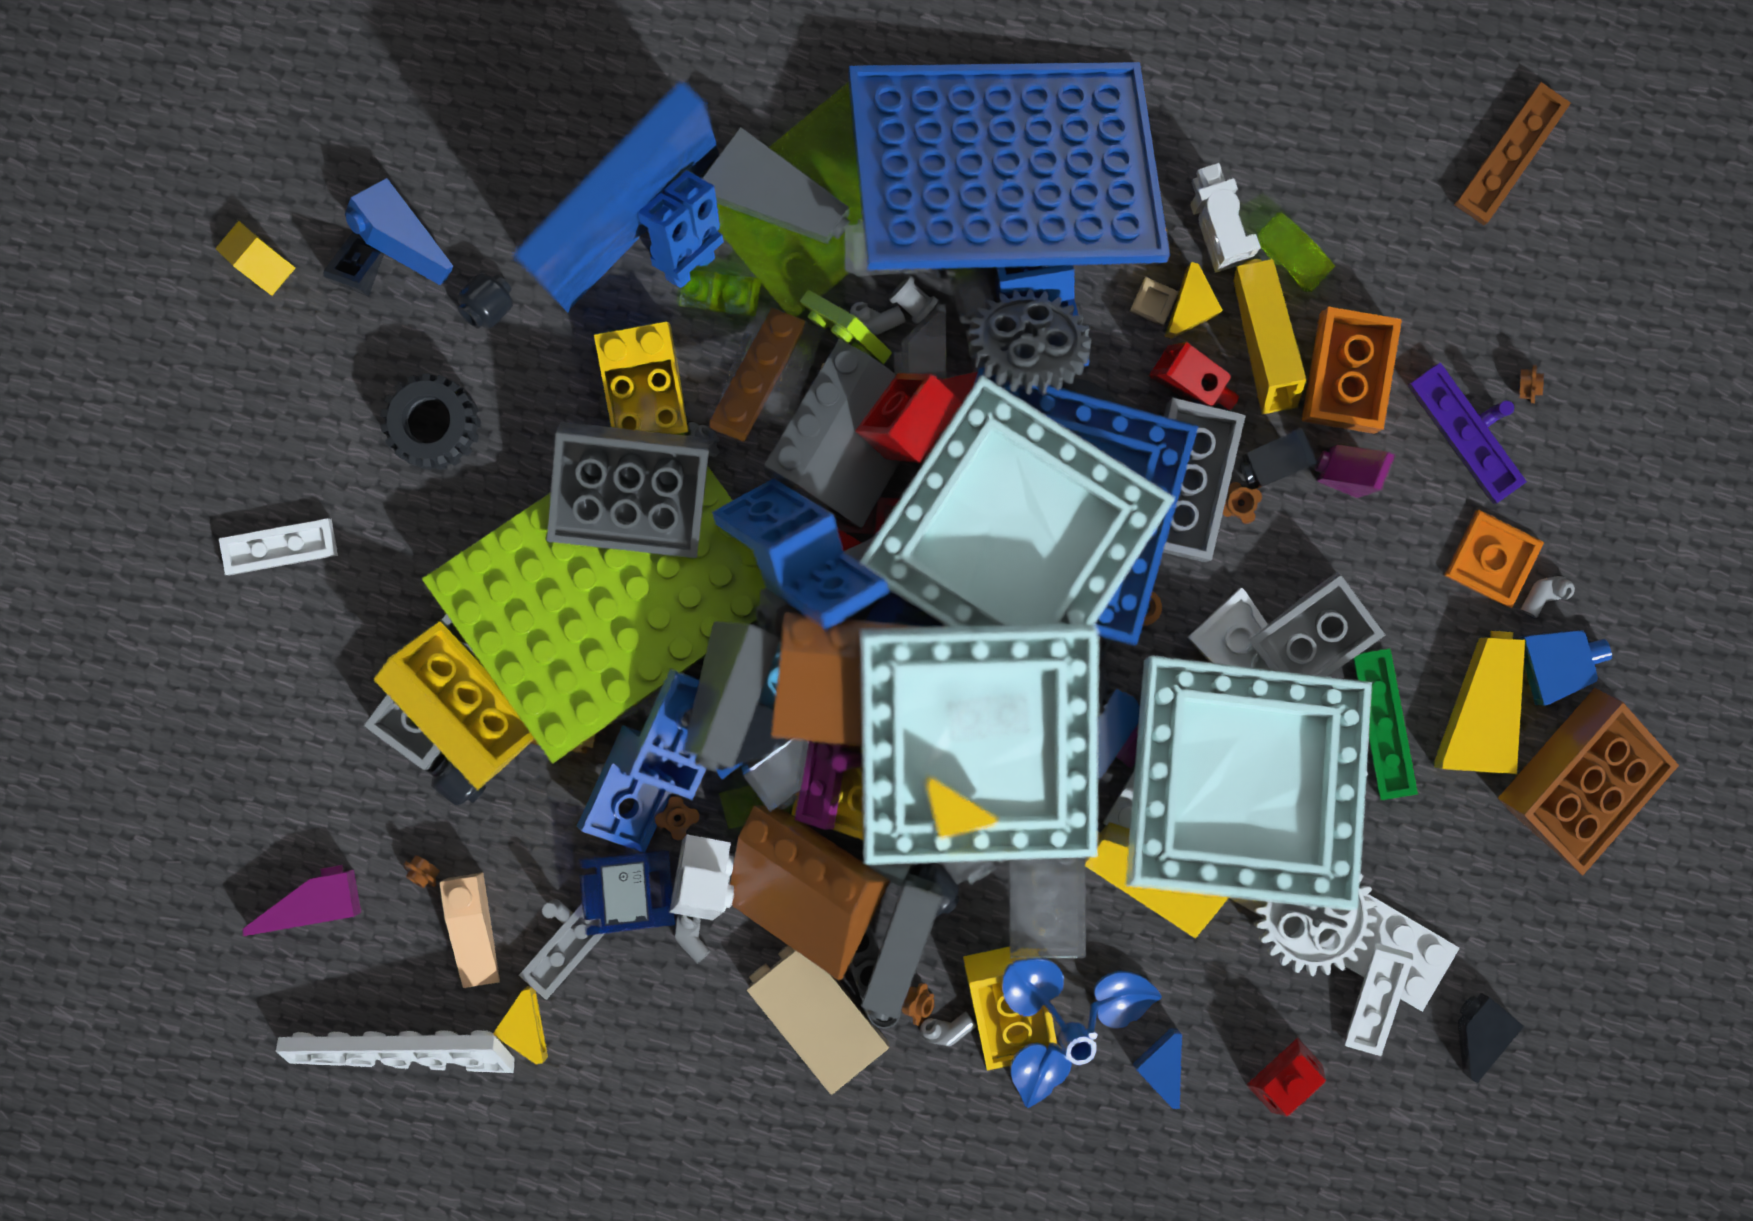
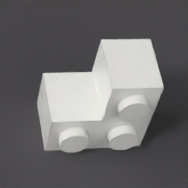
M688 834L683 838L670 913L714 920L721 913L725 912L726 907L730 908L734 885H729L728 883L735 854L729 853L730 842Z

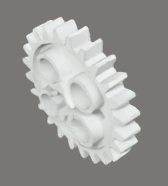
M1367 885L1359 887L1358 909L1334 912L1332 908L1301 905L1312 910L1318 909L1326 915L1345 920V927L1331 924L1319 918L1312 919L1304 913L1285 908L1284 903L1264 901V905L1253 907L1255 912L1263 915V919L1256 921L1254 926L1266 929V932L1259 937V940L1262 943L1273 942L1267 952L1271 956L1282 952L1279 963L1283 966L1293 959L1292 970L1297 973L1301 971L1304 964H1306L1307 973L1311 976L1315 975L1317 966H1320L1323 973L1330 975L1332 963L1339 969L1344 970L1343 958L1347 957L1356 962L1358 959L1353 950L1356 947L1367 950L1368 947L1361 939L1363 936L1371 937L1375 934L1366 928L1367 923L1377 921V917L1367 914V909L1376 906V902L1364 898L1372 889ZM1297 916L1300 922L1299 929L1294 934L1286 935L1283 931L1284 921L1288 917ZM1331 928L1335 934L1333 943L1328 947H1321L1318 941L1320 933L1324 929Z

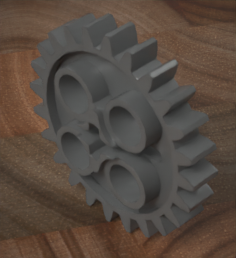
M1031 289L1028 290L1026 297H1021L1017 290H1013L1011 299L1000 293L998 303L988 299L985 309H977L976 318L971 319L967 344L970 345L969 355L976 357L975 367H985V378L997 375V386L1008 381L1011 382V391L1014 392L1019 385H1023L1027 394L1031 393L1033 386H1038L1039 390L1044 394L1048 384L1060 390L1062 380L1071 384L1073 383L1074 374H1082L1084 364L1088 363L1092 341V338L1088 337L1090 328L1089 326L1082 325L1083 315L1073 316V305L1065 308L1060 307L1062 300L1060 297L1051 302L1048 301L1047 292H1044L1040 298H1035Z

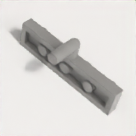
M602 881L574 913L557 899H552L542 908V913L545 917L552 918L555 916L563 925L519 976L546 1000L612 926H605Z

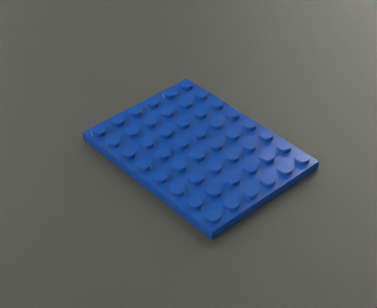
M1140 62L849 66L848 82L867 270L1167 262L1170 253Z

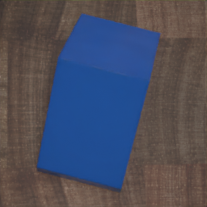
M1170 1028L1133 1063L1139 1074L1172 1109H1180L1182 1033L1178 1028Z

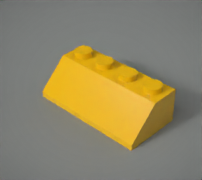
M441 621L393 655L374 678V681L477 790L499 773L534 740V737L485 668Z

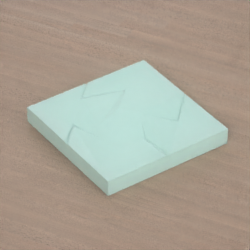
M981 375L867 549L860 563L885 578L890 591L946 627L1095 624L1175 498Z
M1093 623L861 629L863 841L866 864L1097 856L1098 629ZM927 775L998 818L996 824L940 839L936 835L924 785Z
M1156 656L1146 658L1143 665L1126 886L1341 910L1358 909L1372 682Z

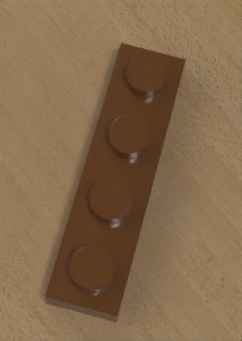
M771 308L710 419L711 429L743 442L745 441L803 334L806 321Z

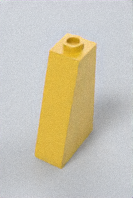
M1251 259L1237 266L1234 284L1261 414L1297 408L1306 382V376L1274 260L1262 261L1261 259Z
M1490 631V638H1479L1436 755L1435 768L1517 774L1525 640H1514L1513 632Z
M1109 822L1101 833L1097 831V856L1086 857L1084 866L1192 937L1196 938L1228 900L1229 897L1126 886L1130 829Z

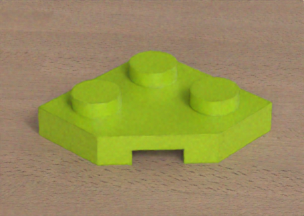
M810 290L800 300L810 311L807 317L824 330L827 327L831 328V332L848 344L850 342L851 346L882 364L892 354L854 315Z

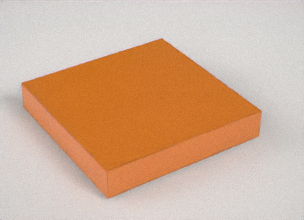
M1478 509L1475 511L1444 576L1508 608H1512L1544 542Z

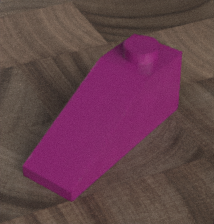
M1335 445L1330 448L1329 452L1323 450L1317 461L1315 471L1320 472L1317 482L1355 498L1380 491L1395 455L1385 451Z
M343 865L321 868L320 876L306 881L242 929L243 936L344 919L360 914L361 908L354 870L343 871Z

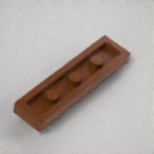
M1540 82L1454 205L1482 225H1486L1571 102Z

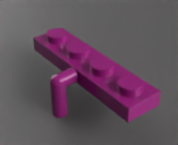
M808 741L795 820L826 830L834 828L844 770L861 768L862 753L849 750L848 745Z

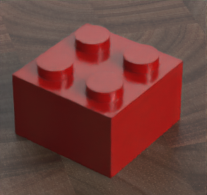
M898 373L855 432L885 459L920 463L929 456L935 447L934 442L946 430L963 403L933 374Z

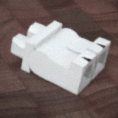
M1219 163L1199 169L1196 173L1197 177L1192 180L1196 195L1190 205L1193 214L1200 213L1199 225L1216 273L1251 260L1261 247L1256 234L1246 237L1238 215L1240 202L1235 194L1238 189L1235 179L1225 181Z

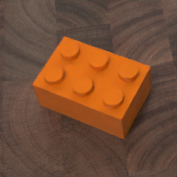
M1327 307L1320 313L1302 422L1372 434L1384 429L1402 319L1334 307Z

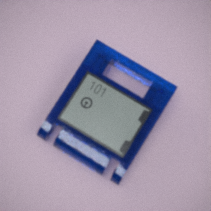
M661 850L579 860L580 868L595 867L596 873L580 875L583 920H600V925L586 926L585 935L675 925L674 913H670L672 883L669 851ZM659 871L662 906L652 907L649 872Z

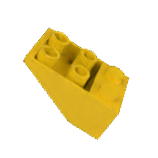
M662 322L594 335L611 427L674 435L688 432L670 323Z

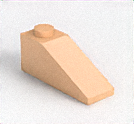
M477 873L444 879L439 882L444 916L463 988L499 983L500 978L484 874Z

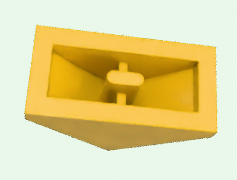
M240 221L236 223L215 248L229 263L271 296L295 269L293 265Z
M1191 262L1186 269L1165 337L1172 339L1214 318L1223 311L1198 263Z
M927 775L924 785L936 835L940 839L996 824L998 820L996 816Z
M529 985L522 990L493 1034L533 1063L540 1064L544 1063L548 1058L537 994Z

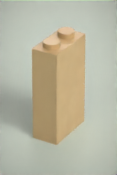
M787 945L778 953L781 960L770 968L765 963L749 976L752 983L748 986L747 991L832 1095L888 1050L889 1042L879 1029L871 1023L867 1014L839 980Z

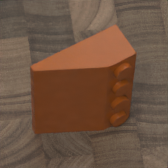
M785 613L782 627L772 737L862 746L861 629L919 627L843 619L840 623L825 629L806 615Z
M1594 688L1497 799L1521 823L1583 876L1679 765L1622 701Z
M754 806L737 842L730 885H734L731 905L835 979L842 980L890 880L803 822L795 820L794 816L779 806Z

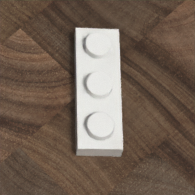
M322 519L219 538L225 575H235L338 556L331 519Z
M1378 943L1375 944L1346 1033L1345 1046L1379 1056L1382 1055L1413 962V953Z

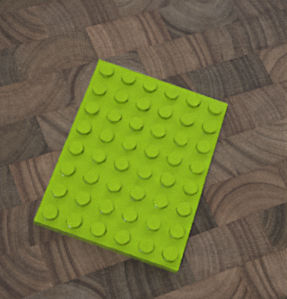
M708 466L697 558L547 542L551 493H549L422 578L424 584L551 763L560 759L662 688L670 669L683 673L705 658L711 630L715 621L749 625L757 621L756 608L760 606V591L766 588L754 550L716 525L712 512L733 500Z

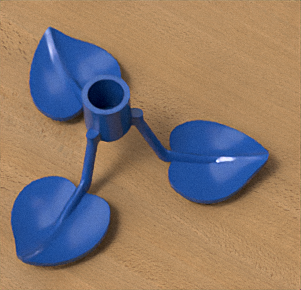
M1028 958L1016 960L1009 964L1002 977V991L1009 1007L1020 1015L1032 1016L1044 1005L1060 1028L1058 1035L1060 1045L1052 1042L1047 1048L1041 1043H1031L1020 1049L1011 1061V1078L1024 1105L1029 1108L1050 1095L1053 1088L1058 1084H1062L1071 1070L1072 1063L1077 1065L1085 1064L1094 1057L1096 1046L1092 1039L1097 1037L1095 1032L1096 1013L1099 1020L1108 1027H1126L1130 1022L1137 1021L1142 1017L1151 1005L1162 998L1158 989L1146 978L1129 971H1114L1103 976L1094 986V995L1098 1001L1090 1005L1088 1029H1086L1081 1023H1065L1049 1001L1061 993L1064 985L1062 971L1053 961L1045 958Z

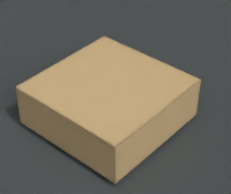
M1145 277L1129 312L1164 326L1179 291Z

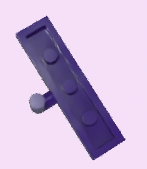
M1441 362L1407 385L1493 504L1500 502L1527 482L1488 428L1500 418L1513 413L1514 405L1512 402L1503 401L1478 415Z

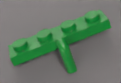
M1391 648L1360 653L1354 657L1358 681L1372 682L1369 741L1380 799L1387 800L1417 795L1418 790Z

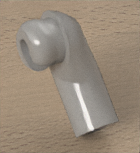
M858 302L850 309V314L854 315L874 335L881 334L906 322L899 306L879 313L867 307L866 303Z
M1563 576L1540 579L1534 583L1520 610L1537 618L1545 602L1571 598L1575 590L1574 584Z
M678 914L675 939L698 964L711 952L699 939L701 920L697 917Z
M965 1011L951 1023L933 1018L926 1019L921 1024L920 1031L923 1038L929 1043L952 1046L977 1025Z

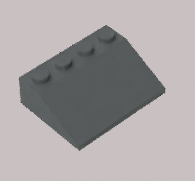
M839 339L765 463V475L778 480L810 501L862 529L901 461L885 459L855 430L895 378L896 374L871 356Z
M560 422L555 440L547 542L697 558L710 439Z

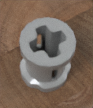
M909 275L892 292L889 300L892 303L897 302L912 316V321L918 324L934 308L938 300L934 296H927L914 284L915 279Z

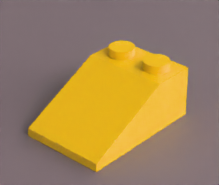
M1035 941L963 956L987 1071L1010 1066L1014 1055L1010 1054L1017 1053L1020 1049L1031 1043H1041L1046 1047L1052 1042L1057 1044L1053 1019L1044 1005L1035 1015L1023 1016L1014 1012L1009 1007L1002 991V977L1009 964L1021 959L1040 958Z

